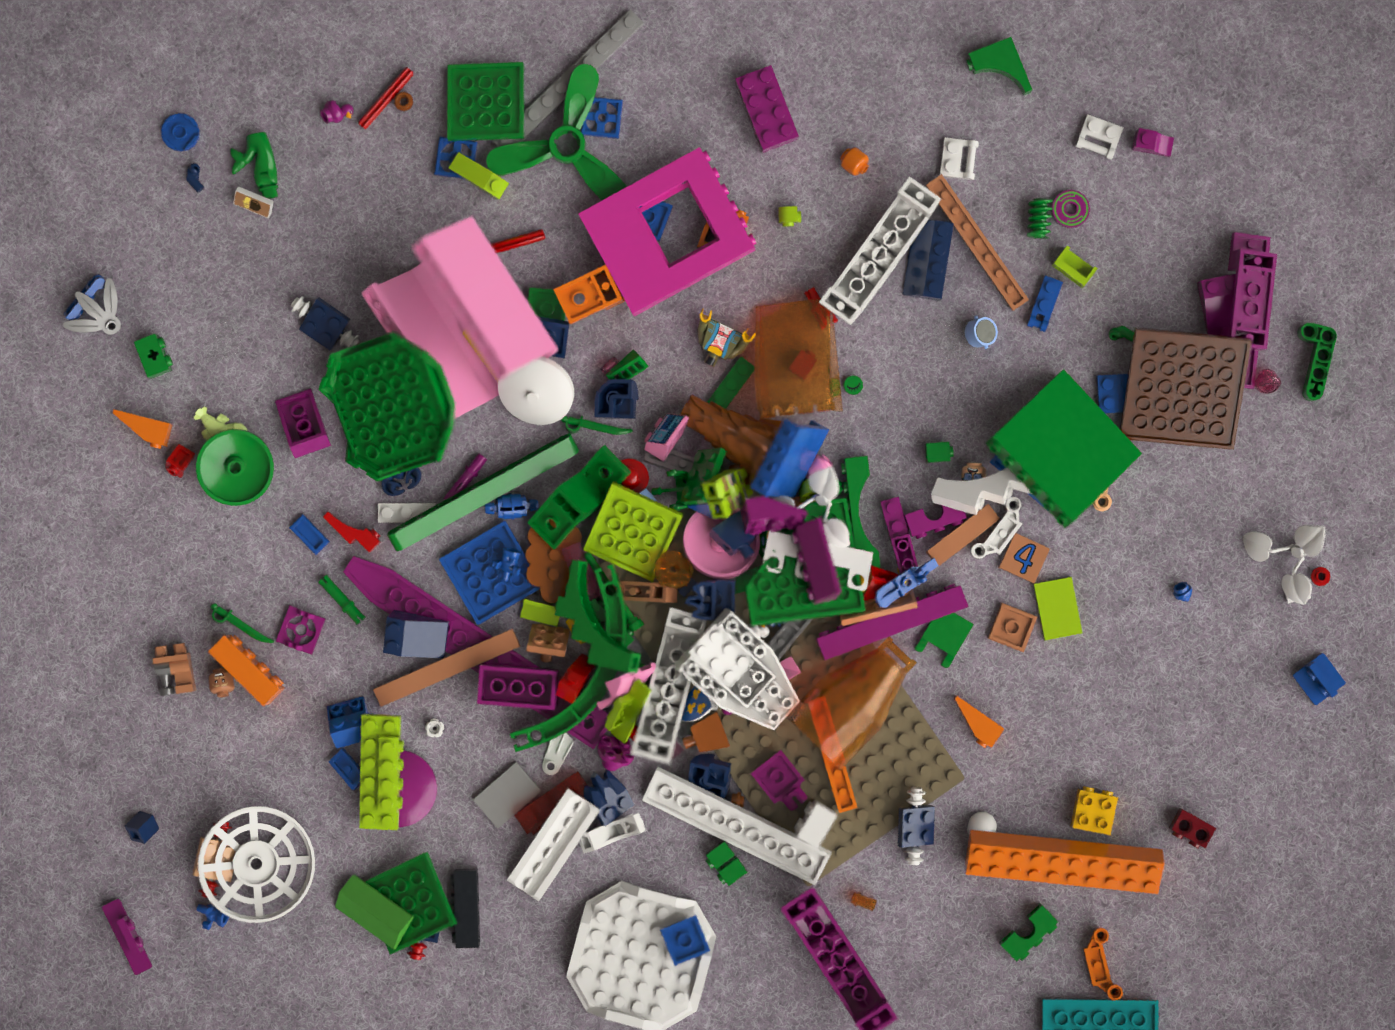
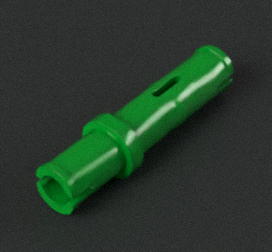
M328 575L324 576L323 578L327 583L321 579L318 584L326 590L342 608V611L347 613L356 625L360 624L361 622L357 617L363 621L366 616L360 612L355 603L349 600Z

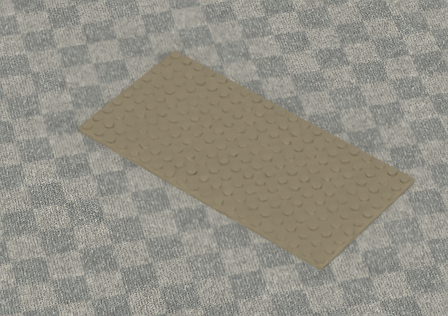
M754 490L749 498L765 496ZM689 507L680 509L678 512L683 513L682 519L653 582L669 583V579L680 568L693 578L697 584L712 580L714 578L703 575L690 564L683 549L685 527L689 519L697 511ZM759 552L749 569L763 565L764 559ZM604 561L599 566L608 579L612 581L611 570L607 568V565L612 563ZM615 565L619 581L651 582ZM693 589L685 597L677 591V603L625 600L633 615L641 618L644 622L642 627L634 631V635L654 663L657 660L670 608L689 613L697 610L695 606L685 604L688 596L697 595ZM744 591L735 594V616L747 626L750 624ZM840 615L813 618L780 658L779 662L792 656L801 673L789 679L800 702L775 730L734 713L725 715L719 706L716 710L730 747L716 749L714 752L721 761L731 763L730 774H732V778L758 816L795 833L794 826L799 818H804V809L809 801L813 803L815 799L834 810L837 814L820 844L821 847L832 853L818 880L898 826L899 808L912 807L906 801L911 796L907 793L908 790H911V787H921L922 791H926V794L922 795V799L926 800V802L920 805L925 806L964 780V775L873 643L830 659L822 660L815 639L819 638L818 634L829 630L832 633L837 631L836 627L842 625ZM707 620L704 631L714 622V620ZM766 625L770 630L769 635L766 638L760 639L768 644L781 626L775 625L772 628ZM864 663L869 667L870 675L867 680L858 682L852 678L851 668L854 664ZM692 681L689 686L688 694L695 686V684ZM826 696L858 807L839 813L807 704V701ZM711 710L708 714H706L705 716H703L701 719H698V720L694 721V723H697L698 721L702 720L703 718L709 716L710 714H712V713H714V712H716V711H712V710ZM780 750H782L805 780L800 786L807 795V800L801 804L794 796L792 799L799 807L793 811L789 810L782 801L774 804L751 775L753 771ZM803 880L807 886L812 885L811 883Z

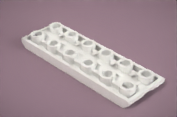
M568 788L507 881L537 901H540L600 809Z

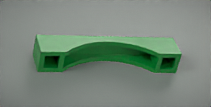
M868 456L845 458L844 463H841L842 474H846V482H843L844 494L848 493L849 501H847L851 517L850 522L855 549L873 552L871 565L881 568L879 551L866 537L859 517L861 491L870 476Z

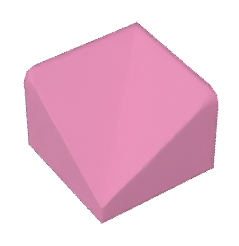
M792 656L779 662L788 680L801 673Z

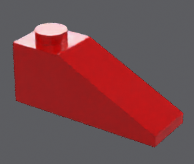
M582 653L567 669L560 680L556 696L573 704L597 665L588 663V656Z

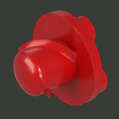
M636 459L621 460L631 471L630 475L621 485L637 493L646 489L649 482V473L645 465Z

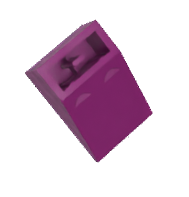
M757 497L745 500L741 515L745 533L757 535L762 533V531L768 530L770 532H778L783 528L794 530L796 526L803 524L807 511L768 497Z

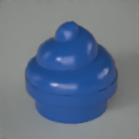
M1180 582L1173 587V595L1177 600L1186 602L1190 600L1193 590L1187 582Z

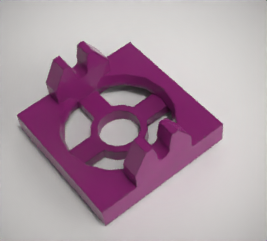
M289 605L276 642L313 655L326 619ZM303 616L300 623L296 625L290 623V620L294 617ZM309 619L315 625V632L309 630L307 625ZM300 624L305 625L307 628L306 634L302 636L296 633V627ZM287 628L294 631L296 635L294 642L288 637ZM302 637H313L308 643L299 645Z

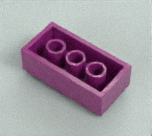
M771 65L735 78V84L762 153L798 140L799 135Z
M482 663L479 667L477 704L555 710L557 706L556 692L559 669Z

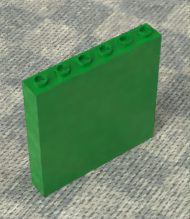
M1064 369L985 443L990 451L998 456L1003 465L1011 470L1017 480L1025 485L1030 494L1036 497L1043 508L1049 511L1057 523L1064 528L1071 525L1142 454Z

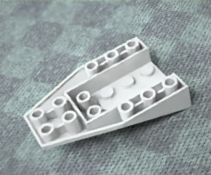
M727 608L674 664L679 671L720 708L772 730H775L800 702L773 650Z

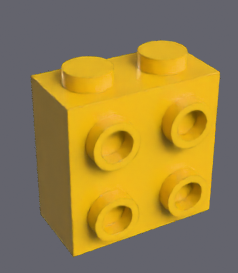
M1083 786V790L1077 789L1070 826L1076 829L1111 835L1118 797L1113 796L1114 792L1102 790V793L1094 792L1095 788Z

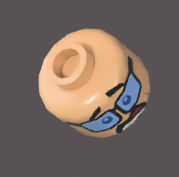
M967 463V466L962 467L961 481L985 478L987 470L982 466V463Z

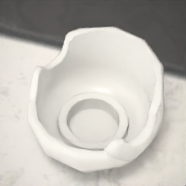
M977 812L969 819L967 833L970 835V830L996 832L997 823L991 814Z

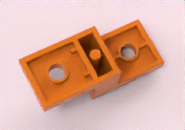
M606 265L554 289L570 325L603 309L608 310L625 302ZM576 294H583L585 296V301L582 304L574 302Z

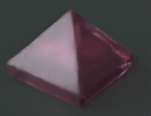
M614 356L606 361L600 370L606 375L619 361Z

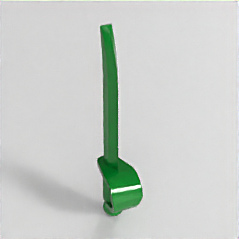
M566 415L561 419L563 423H566L565 428L571 434L577 433L580 427L613 435H624L633 432L632 429L618 428L584 420L582 415L580 419L570 416L568 418ZM568 424L575 425L578 427L576 429H571L568 427Z
M216 603L211 604L210 608L213 610L212 618L215 623L222 624L227 620L258 641L274 643V640L262 635L232 615V609L228 612L222 607H218ZM217 613L218 615H220V616L223 617L224 619H223V620H217V619L214 617V614Z

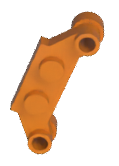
M1098 927L1093 931L1087 947L1083 948L1091 984L1105 991L1110 999L1119 1000L1123 995V990L1119 985L1111 981L1103 949V943L1108 941L1109 933L1106 929ZM1102 932V936L1098 938L1097 933ZM1116 988V992L1111 994V990Z

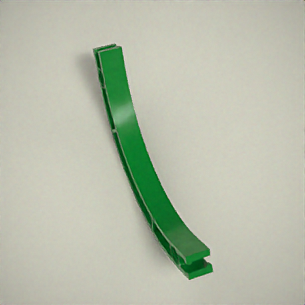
M611 564L607 565V568L611 570L612 581L604 582L601 575L602 568L595 569L594 572L605 606L606 632L617 643L625 647L627 637L626 604L615 565ZM610 584L616 587L614 595H609L606 591L607 586ZM598 666L590 683L573 704L548 720L511 732V739H516L517 735L527 734L529 741L521 746L519 744L513 745L515 752L553 740L579 724L606 695L608 691L606 682L615 679L618 670ZM532 731H540L541 739H534Z

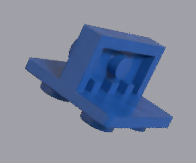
M1324 653L1319 654L1293 674L1296 682L1314 705H1318L1327 697L1333 698L1338 694L1337 690L1346 683Z

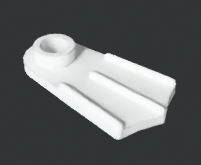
M567 733L549 741L542 764L543 771L548 775H554L559 771L575 742ZM548 763H553L555 768L549 770L547 767Z

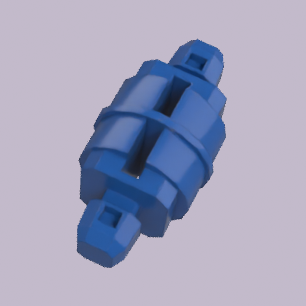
M512 493L496 498V503L489 502L484 505L485 513L495 514L496 512L498 518L511 520L527 516L528 509L529 511L539 509L538 500L528 499L527 501L525 495Z

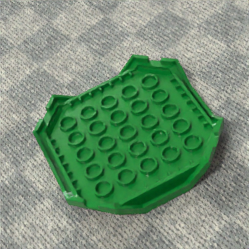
M391 332L330 354L326 365L328 369L326 375L322 377L318 390L335 406L347 439L346 463L356 469L364 470L367 472V476L378 482L399 473L442 460L454 427L456 403L442 366L426 350L396 332Z

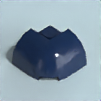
M633 379L607 380L596 391L594 417L604 419H636V400H639L636 382Z
M715 754L697 755L690 762L689 782L725 799L731 781V763L715 759Z

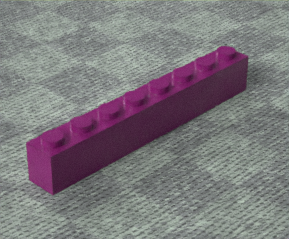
M955 584L944 587L945 591L937 593V590L927 593V598L922 600L916 597L918 608L857 622L849 627L848 625H840L836 627L837 631L832 633L829 630L819 633V638H816L815 641L822 660L830 659L969 607L961 585L956 587Z

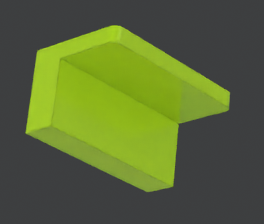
M528 599L523 600L520 618L558 627L560 616L555 615V606Z

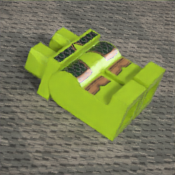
M744 468L725 470L723 473L701 484L706 500H710L707 503L712 518H727L731 515L732 511L743 506L745 500L749 499L753 494L750 485H745L743 479L747 477V472ZM709 486H713V493H710ZM715 504H719V511L715 509Z

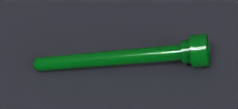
M590 552L584 554V558L593 571L601 568ZM602 570L601 575L604 582L607 583L610 580ZM612 584L607 586L606 589L609 594L614 595L616 593L615 587ZM626 605L628 628L633 633L642 627L644 622L641 618L634 616Z

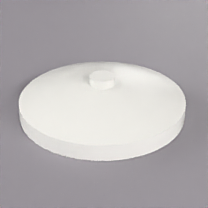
M540 357L512 371L505 378L498 381L499 397L505 408L518 419L530 424L547 425L559 421L568 413L574 400V386L570 376L559 364L546 357Z

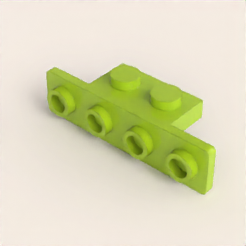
M640 679L634 681L628 694L615 699L613 702L614 707L607 715L608 720L604 726L624 744L628 741L651 693V689Z

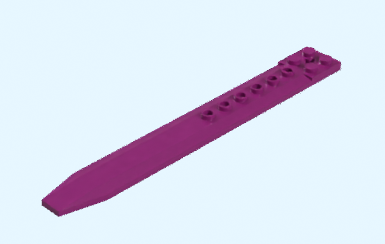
M353 556L343 571L370 602L388 614L393 610L449 621L446 652L450 655L493 637L390 568ZM514 650L483 662V664L540 668ZM481 664L476 665L471 669L479 673V667ZM557 696L555 710L532 709L545 718L550 719L572 703ZM597 705L585 717L586 719H593V727H585L583 719L579 724L570 729L568 733L594 750L607 730L604 726L608 720L607 715L609 712L604 709L599 710Z

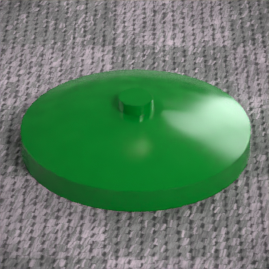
M227 429L211 436L201 447L196 461L197 478L205 493L215 501L230 506L245 505L257 500L268 489L274 473L273 457L266 443L254 433L242 429Z

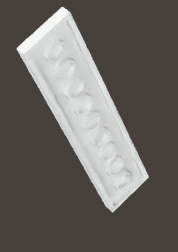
M657 767L642 801L813 885H816L832 853L821 846L816 849L797 838L795 833L660 767Z

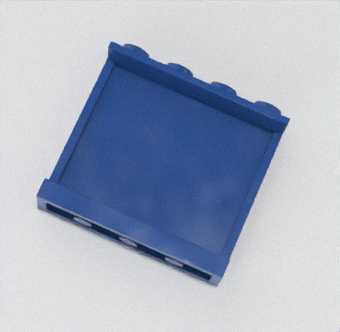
M785 418L750 487L765 497H780L781 495L795 497L829 429L814 420H811L809 425H799Z

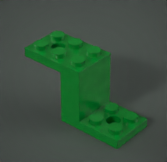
M604 445L579 473L555 489L527 523L555 550L581 521L602 507L611 484L615 482L621 485L630 475L631 471ZM603 468L609 471V476L603 473ZM550 519L555 522L556 527L551 526Z

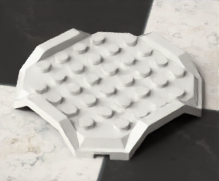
M620 881L586 901L566 977L588 1013L639 1029L665 1030L697 1011L713 953L716 934L696 900L680 898ZM696 915L710 952L674 966L660 930Z

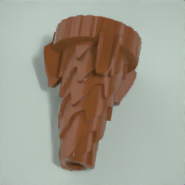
M693 394L690 395L689 400L679 414L687 416L689 419L686 426L705 436L704 440L711 443L714 448L726 450V458L734 463L729 466V469L744 468L746 470L747 477L743 480L745 485L750 486L783 423L780 420H757L750 415H742L733 410H727L712 401L708 403Z

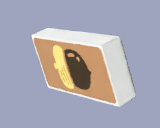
M238 187L235 191L233 204L269 218L274 201Z

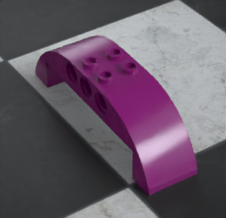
M811 887L780 908L798 933L859 1030H882L898 1019L884 994L814 887Z

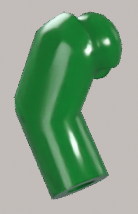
M1118 326L1109 331V338L1116 341L1117 339L1126 338L1133 343L1134 332L1127 327Z

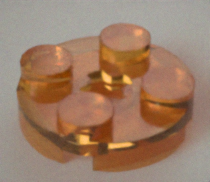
M668 551L663 553L656 561L654 574L662 587L681 588L689 584L693 574V564L688 558L683 557L682 553ZM671 567H674V569L678 571L674 573L671 572L670 569Z

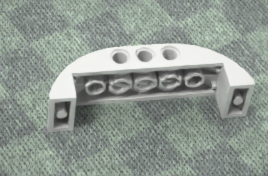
M909 176L899 190L894 202L835 284L827 290L819 303L851 325L870 303L936 209L941 198Z
M670 608L655 663L656 668L649 686L651 693L644 705L631 754L670 764L691 683L674 664L703 634L707 620L691 617L692 613Z

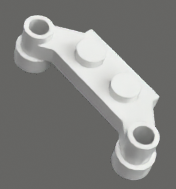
M1011 497L1006 500V514L983 544L977 543L972 546L971 554L974 558L980 559L992 553L1000 555L1021 527L1022 523L1019 522L1021 501L1017 497ZM1011 501L1015 503L1014 508H1011L1009 506V503ZM977 547L981 549V553L979 555L975 553V549Z

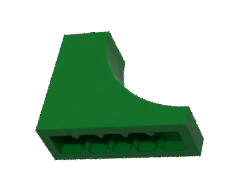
M1012 37L968 53L967 60L965 61L968 70H972L973 74L981 72L999 73L1011 79L1019 87L1023 96L1031 93L1032 87Z

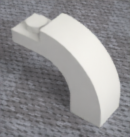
M639 813L630 814L612 821L606 827L600 825L586 831L579 843L585 854L623 838L640 834L646 831Z

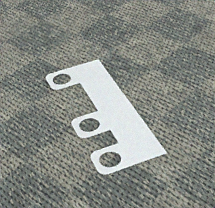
M769 531L763 563L772 556L778 557L779 566L777 568L782 569L785 555L797 558L799 550L797 544L794 545L792 535ZM828 543L834 566L850 569L847 586L851 589L866 590L873 552L849 547H837ZM797 559L795 575L798 578H803L800 573L802 563H799ZM768 565L766 566V568L769 569V572H781L776 569L770 568ZM856 574L862 575L864 578L863 585L855 586L852 583V577Z

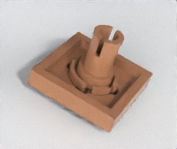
M532 623L526 651L540 653V660L545 663L551 662L552 656L565 657L570 629Z

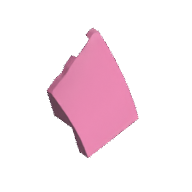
M653 662L639 668L637 673H627L606 682L611 697L597 703L599 710L613 705V702L619 696L623 697L628 694L636 679H640L645 684L656 668L655 663Z

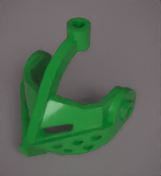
M677 469L666 471L667 476L675 478L676 488H652V495H661L664 492H677L676 503L669 505V507L676 511L688 508L687 505L680 503L681 493L686 485L683 480L687 482L688 472L677 471Z

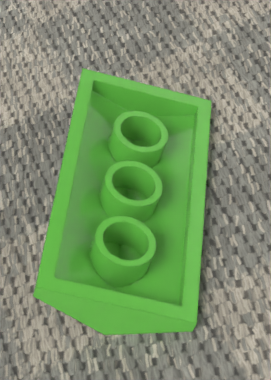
M355 874L352 875L340 890L335 908L392 949L397 948L414 917Z

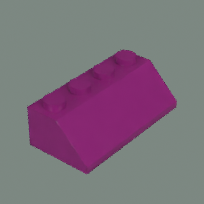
M819 517L796 526L793 530L794 533H792L794 545L797 544L799 550L797 552V559L799 563H802L804 569L802 570V577L804 582L807 581L809 587L807 595L809 600H812L813 605L836 600L841 593L822 519Z

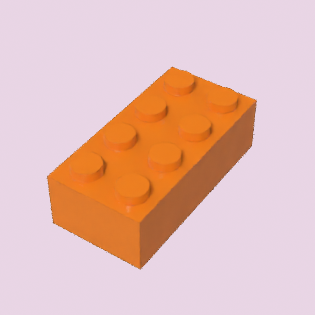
M224 635L208 652L262 706L269 705L285 689L282 686L284 682L277 675L272 676L268 672L270 668L264 662H258L255 659L256 654L249 648L245 649L241 645L243 642L236 635Z

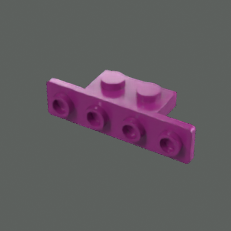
M118 898L102 906V910L134 974L138 975L152 968L153 965L143 947V940L137 935L135 924L131 918L129 919L121 900Z

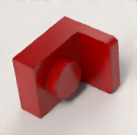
M178 444L166 460L165 469L172 476L182 478L184 470L194 459L195 453Z

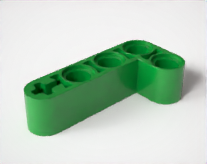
M1306 323L1298 328V338L1314 345L1302 395L1307 401H1315L1320 399L1324 393L1337 334L1331 327ZM1305 327L1310 328V337L1304 335ZM1323 332L1329 333L1330 340L1328 342L1323 340ZM1319 350L1325 352L1326 357L1324 360L1318 358ZM1315 369H1318L1321 372V377L1319 379L1315 378L1313 375V371ZM1313 388L1314 392H1316V395L1312 396V393L1309 392V390Z

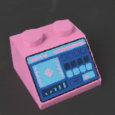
M669 413L663 419L660 417L654 426L656 428L653 433L649 432L644 440L646 442L644 450L664 462L684 434L689 418L684 415Z

